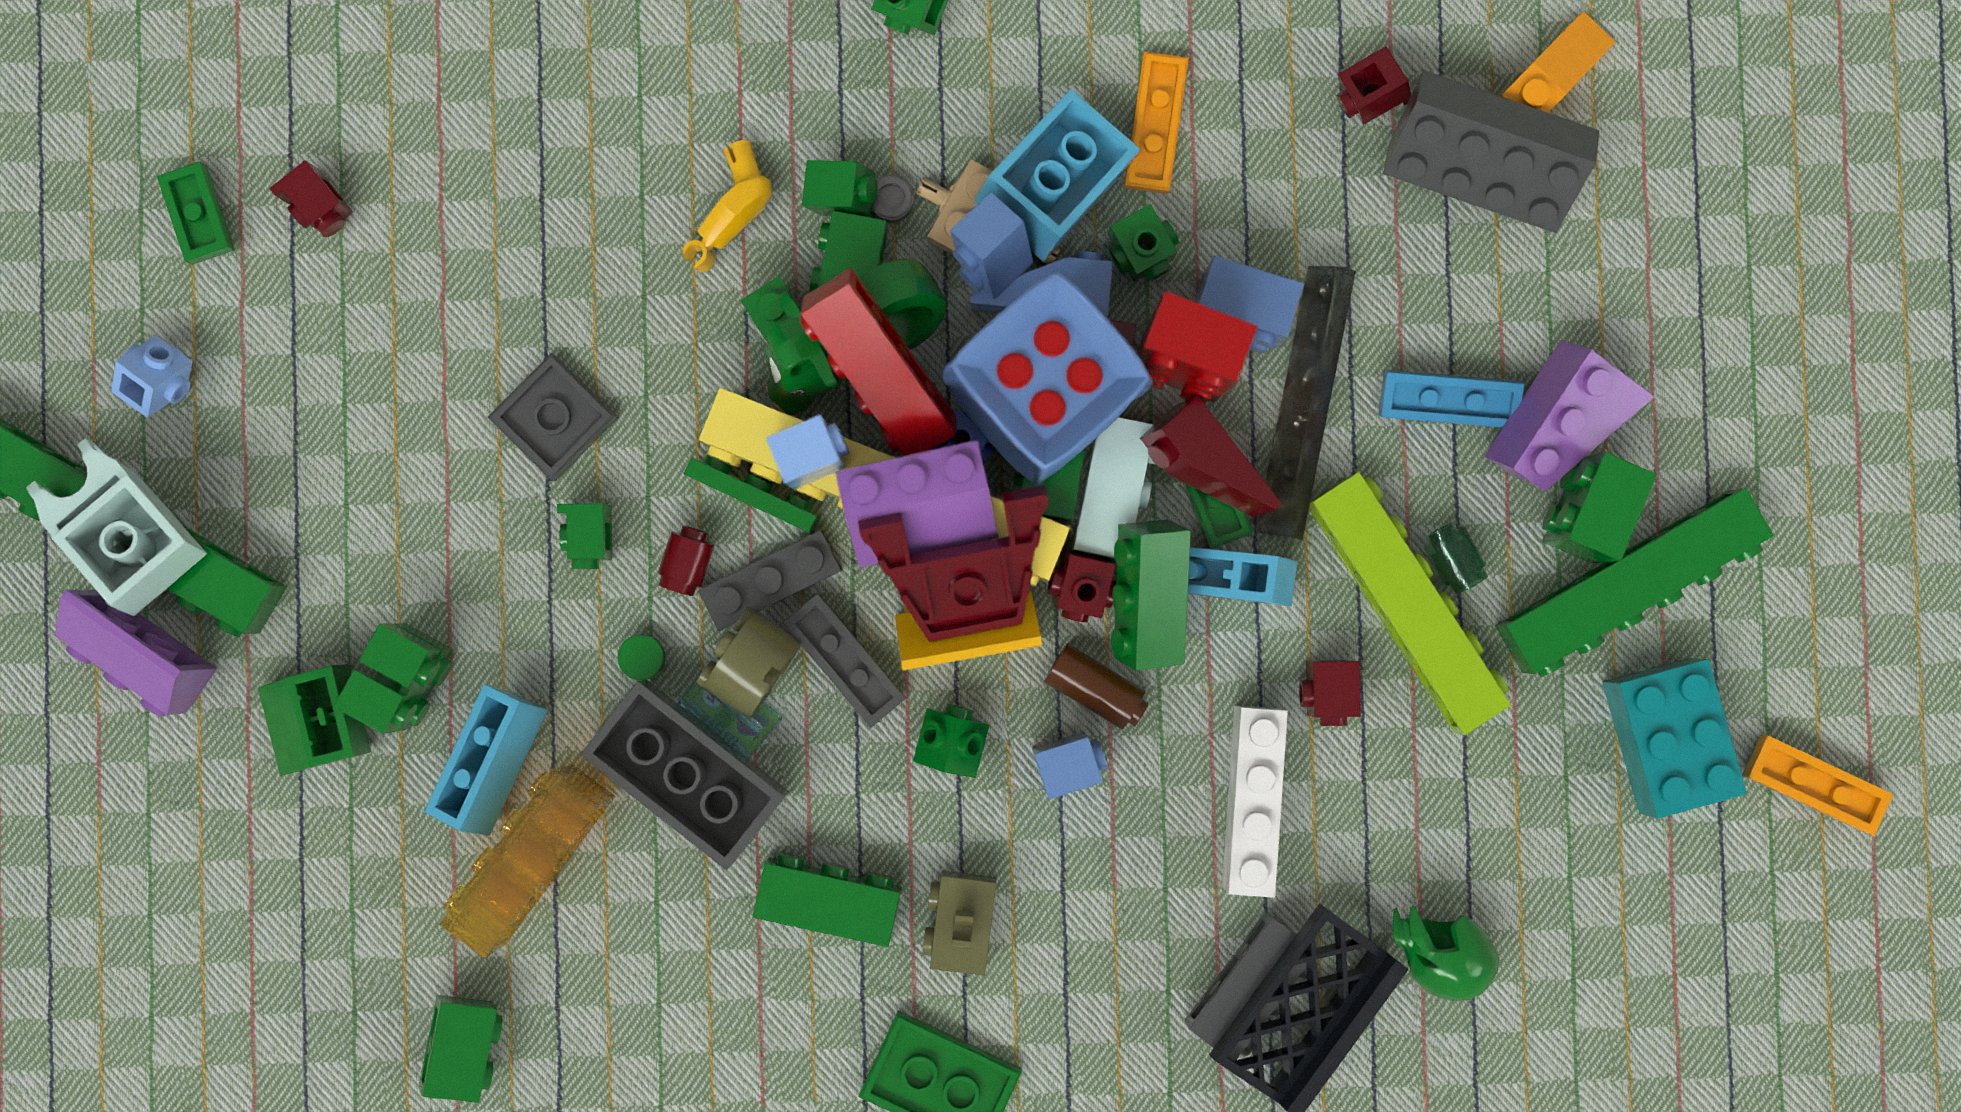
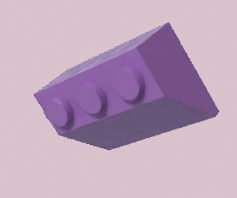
M978 440L835 472L845 519L859 568L876 565L878 561L870 546L866 545L860 536L858 520L901 512L910 555L998 538Z
M66 589L60 597L55 636L68 645L66 651L81 662L87 664L93 662L105 671L103 677L112 685L123 690L131 689L142 697L141 705L156 715L165 716L186 713L217 670L212 664L141 614L137 613L135 616L111 607L97 590Z

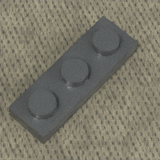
M819 530L698 591L717 630L722 631L736 624L747 607L760 612L842 570L823 531Z
M819 593L783 622L784 626L801 643L805 651L870 728L906 699L905 695Z

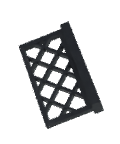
M1319 903L1212 1049L1209 1056L1227 1070L1280 1104L1287 1112H1305L1409 969ZM1326 921L1334 925L1335 943L1316 948L1315 936ZM1345 934L1348 935V936H1349L1350 938H1352V939L1346 940V939H1345ZM1363 947L1368 951L1354 969L1347 970L1346 952ZM1336 955L1337 973L1318 978L1317 959ZM1306 962L1307 981L1288 986V973L1293 966ZM1337 985L1338 992L1327 1006L1320 1007L1319 989ZM1308 993L1309 1011L1290 1015L1289 997ZM1279 1000L1280 1018L1260 1023V1012L1266 1003ZM1310 1023L1311 1029L1303 1040L1298 1044L1292 1045L1291 1027ZM1281 1030L1282 1048L1262 1053L1261 1035ZM1251 1038L1252 1056L1235 1061L1228 1057L1239 1041ZM1283 1060V1067L1273 1081L1268 1084L1264 1080L1263 1065Z

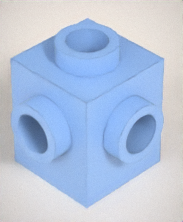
M155 335L141 345H132L116 361L111 392L149 418L167 404H176L185 397L191 385L189 376L193 361L187 358L182 351L172 347Z

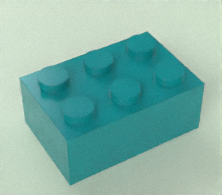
M1687 658L1602 682L1639 814L1659 819L1747 795L1709 659Z

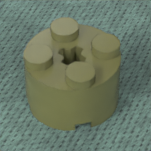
M747 607L733 628L738 632L737 635L730 631L724 635L713 652L719 661L715 663L711 660L700 674L696 683L741 714L744 713L752 718L773 690L772 688L779 677L784 674L801 647V643L782 628L752 608Z

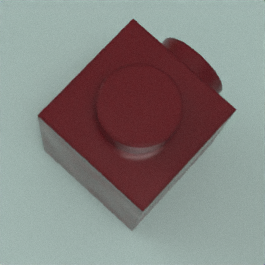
M1306 661V680H1300L1299 702L1301 707H1307V716L1320 717V726H1347L1348 717H1361L1360 661Z

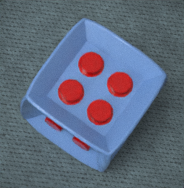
M1054 271L1051 275L1029 288L982 328L960 350L954 360L944 367L942 374L943 383L949 387L962 410L1000 454L1020 474L1031 481L1035 487L1040 486L1046 478L1061 469L1096 439L1126 410L1132 400L1143 396L1153 383L1144 364L1122 335L1079 288L1057 271Z

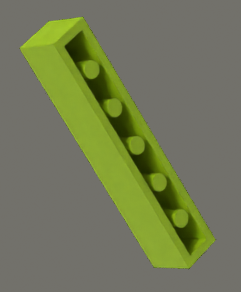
M1360 472L1352 474L1305 505L1453 732L1466 735L1511 706L1505 696L1509 688L1501 675L1494 668L1488 670L1479 655L1484 653L1474 634L1469 630L1463 632L1454 618L1458 615V610L1453 601L1445 592L1438 593L1429 578L1433 576V572L1429 564L1419 553L1413 555L1404 540L1408 538V534L1402 523L1395 515L1388 517L1379 501L1383 499V496L1378 486L1369 476L1363 478Z

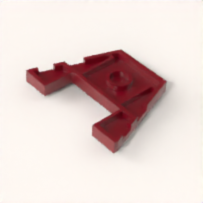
M1044 485L1001 493L1008 530L1007 537L919 554H909L901 512L858 520L861 538L876 555L881 569L886 576L890 577L900 592V598L929 642L1022 624L1033 574L1031 567L1035 548L1038 547L1041 536L1040 525L1043 510L1046 511L1048 503Z

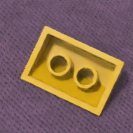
M1031 590L1028 593L1022 624L931 642L928 641L905 604H903L905 613L895 615L902 670L1043 646Z

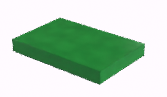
M898 1010L858 1097L889 1112H1004L1022 1073V1068Z

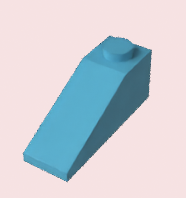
M1190 547L1188 594L1292 607L1297 561L1279 556Z

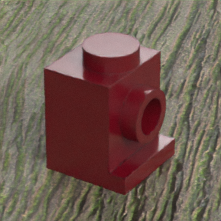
M1387 46L1337 74L1342 92L1338 93L1336 97L1342 110L1349 119L1357 115L1363 125L1401 103L1404 106L1407 105L1411 97L1409 81Z
M306 160L269 188L276 197L290 204L287 209L302 227L307 229L309 226H312L323 237H330L340 231L346 223L345 219L353 213L352 209L322 171Z

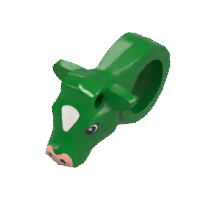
M899 259L872 268L859 277L910 350L916 348L929 338L943 321L946 310L943 294L928 269L915 259ZM784 291L777 299L788 319L775 324L766 334L768 345L764 351L770 377L765 388L770 401L780 412L794 415L808 408L812 400L817 396L840 386L843 379L839 378L830 366L827 358L829 353L820 340L814 342L806 334L800 322V317L802 316L800 314L801 307L787 291Z

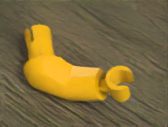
M748 140L736 141L730 144L731 147L726 146L723 151L735 184L718 201L697 230L703 237L702 240H691L683 247V256L688 261H691L698 252L703 251L702 257L694 266L701 273L707 272L714 265L715 255L711 249L713 247L723 249L763 211L772 197V182L761 175L752 144Z

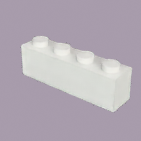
M1234 705L1222 888L1231 895L1275 898L1288 711L1280 708Z

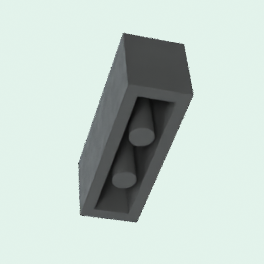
M1266 911L1185 1019L1189 1030L1214 1048L1297 933ZM1306 962L1293 966L1288 973V986L1294 984L1296 980L1300 983L1307 978ZM1279 1000L1266 1003L1260 1012V1023H1264L1268 1017L1274 1020L1280 1014ZM1251 1038L1239 1041L1228 1057L1235 1061L1240 1055L1248 1056L1252 1052Z

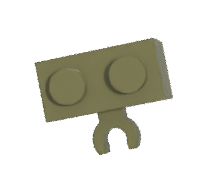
M942 870L941 882L931 881L928 909L937 910L935 928H925L922 955L931 956L929 969L985 976L997 884L996 877Z

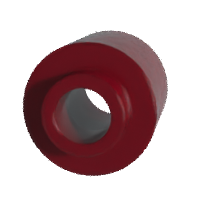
M685 525L682 526L680 533L671 531L658 573L661 575L659 586L677 593L694 596L696 587L702 586L715 547L714 544L707 542L709 533Z

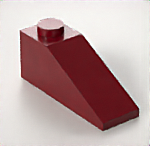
M1198 395L1175 405L1140 437L1141 441L1148 448V454L1152 461L1163 468L1168 475L1251 517L1277 510L1282 505Z

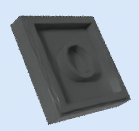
M553 353L488 416L554 482L618 419Z

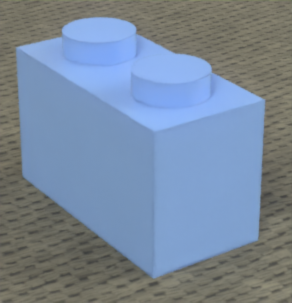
M821 415L766 437L782 479L792 489H797L846 468L842 457L850 454L841 430L837 427L836 423L828 425Z

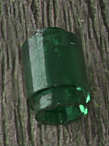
M1451 522L1428 535L1431 542L1424 549L1445 586L1451 585L1455 594L1474 587L1488 577L1483 568L1486 566V562L1465 526L1455 528Z

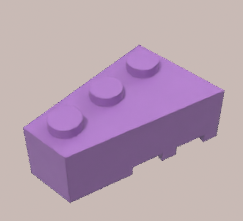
M1560 340L1522 398V402L1510 416L1485 454V457L1516 479L1546 491L1655 396L1592 349Z

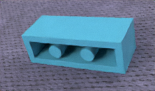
M484 684L424 812L458 831L490 836L548 709L513 692Z

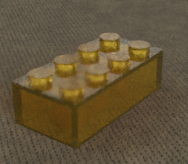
M573 764L559 769L553 768L549 773L544 771L539 775L527 792L532 797L531 801L521 811L516 809L510 814L499 830L504 835L502 840L493 849L487 847L471 867V870L476 873L474 878L465 887L459 885L443 905V909L448 913L439 925L484 959L509 942L616 797Z

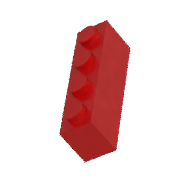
M852 267L804 296L800 313L802 315L800 322L804 331L814 342L820 340L829 353L827 358L833 371L839 378L844 379L847 377L856 390L854 395L857 403L866 415L874 414L882 425V436L892 451L897 452L900 450L903 456L927 452L956 436V414Z

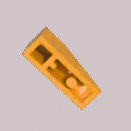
M1583 11L1510 85L1501 97L1549 113L1612 47L1615 41Z

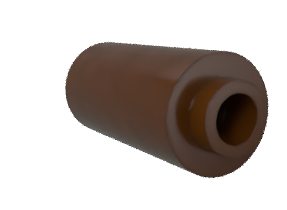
M1068 643L1060 652L1044 680V683L1120 729H1124L1127 723L1135 727L1149 704L1143 700L1146 690Z

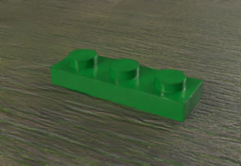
M706 455L703 463L694 458L690 459L684 475L808 533H814L820 518L811 514L813 504L790 493L786 501L769 494L773 485L749 474L744 482L728 475L732 466L709 455Z

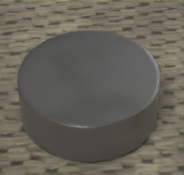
M886 175L877 179V198L871 206L874 215L878 219L886 220L887 223H896L907 218L914 207V194L910 184L904 178L897 175Z

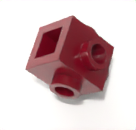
M1064 549L1060 568L1054 567L1047 587V594L1053 595L1051 602L1057 609H1062L1061 616L1085 623L1088 622L1089 616L1102 618L1105 607L1111 608L1113 605L1112 592L1116 581H1112L1115 564L1107 558ZM1086 583L1084 590L1078 592L1079 587Z

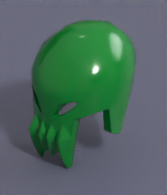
M1414 905L1410 907L1409 918L1401 919L1397 907L1394 909L1393 938L1404 949L1411 976L1419 986L1431 995L1451 1001L1472 999L1481 995L1491 986L1498 972L1499 956L1491 939L1476 922L1465 916H1459L1455 921L1450 922L1431 921L1429 919L1421 920Z

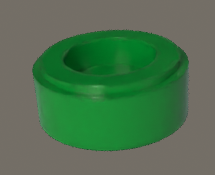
M645 634L629 637L622 643L618 651L620 669L626 676L635 680H646L655 677L663 669L666 660L665 650L660 641L653 636Z

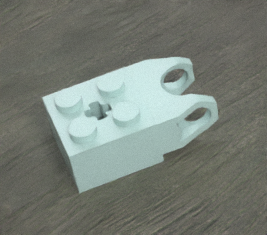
M85 438L77 446L81 450L83 461L87 466V478L85 484L77 493L68 497H56L46 486L39 485L35 480L26 489L35 502L41 524L52 535L51 538L111 607L135 616L207 553L135 471L110 458L95 443Z

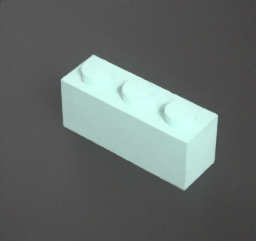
M1118 417L1105 431L1094 439L1072 551L1115 560L1114 545L1118 540V524L1136 523L1138 508L1147 509L1152 482L1144 481L1147 464L1155 465V463L1150 458L1148 448L1141 441L1140 437L1153 424Z

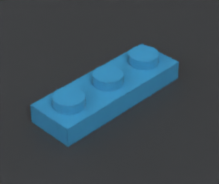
M1384 369L1378 414L1384 418L1503 428L1522 402L1525 384L1517 380Z

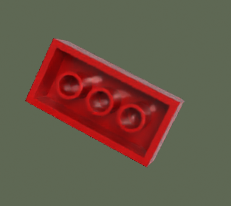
M1165 291L1147 324L1136 354L1152 378V388L1162 390L1165 384L1181 390L1180 397L1184 400L1198 395L1205 405L1207 401L1215 403L1237 382L1258 326Z

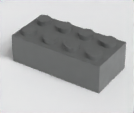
M1423 70L1389 142L1383 174L1557 233L1597 162L1599 130Z
M647 679L635 683L580 753L581 757L726 871L735 863L790 792Z

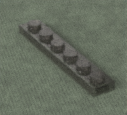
M1308 266L1265 481L1282 505L1277 510L1258 516L1255 531L1257 533L1303 540L1356 271L1350 268Z

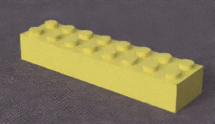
M719 387L698 440L709 446L707 454L713 458L739 468L743 460L753 464L750 472L781 485L783 479L766 437L804 421ZM844 437L850 454L842 457L846 466L845 469L895 459V457ZM836 473L795 489L804 495L822 502L826 494L838 498L837 507L843 510ZM990 496L998 538L1007 537L1008 530L1003 501ZM1042 517L1041 536L1039 545L1035 548L1031 567L1033 574L1030 585L1034 587L1039 579L1045 582L1050 580L1070 527Z

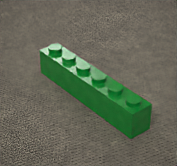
M1746 488L1730 490L1625 550L1621 561L1602 563L1498 623L1495 627L1521 672L1536 674L1538 672L1540 677H1543L1563 667L1565 662L1562 658L1575 650H1578L1579 654H1583L1604 643L1605 640L1602 635L1615 627L1619 631H1623L1638 624L1644 619L1641 612L1656 604L1658 608H1663L1678 601L1684 596L1681 589L1696 581L1697 585L1700 586L1716 579L1723 574L1721 566L1735 559L1737 563L1756 556L1763 551L1760 544L1774 535Z

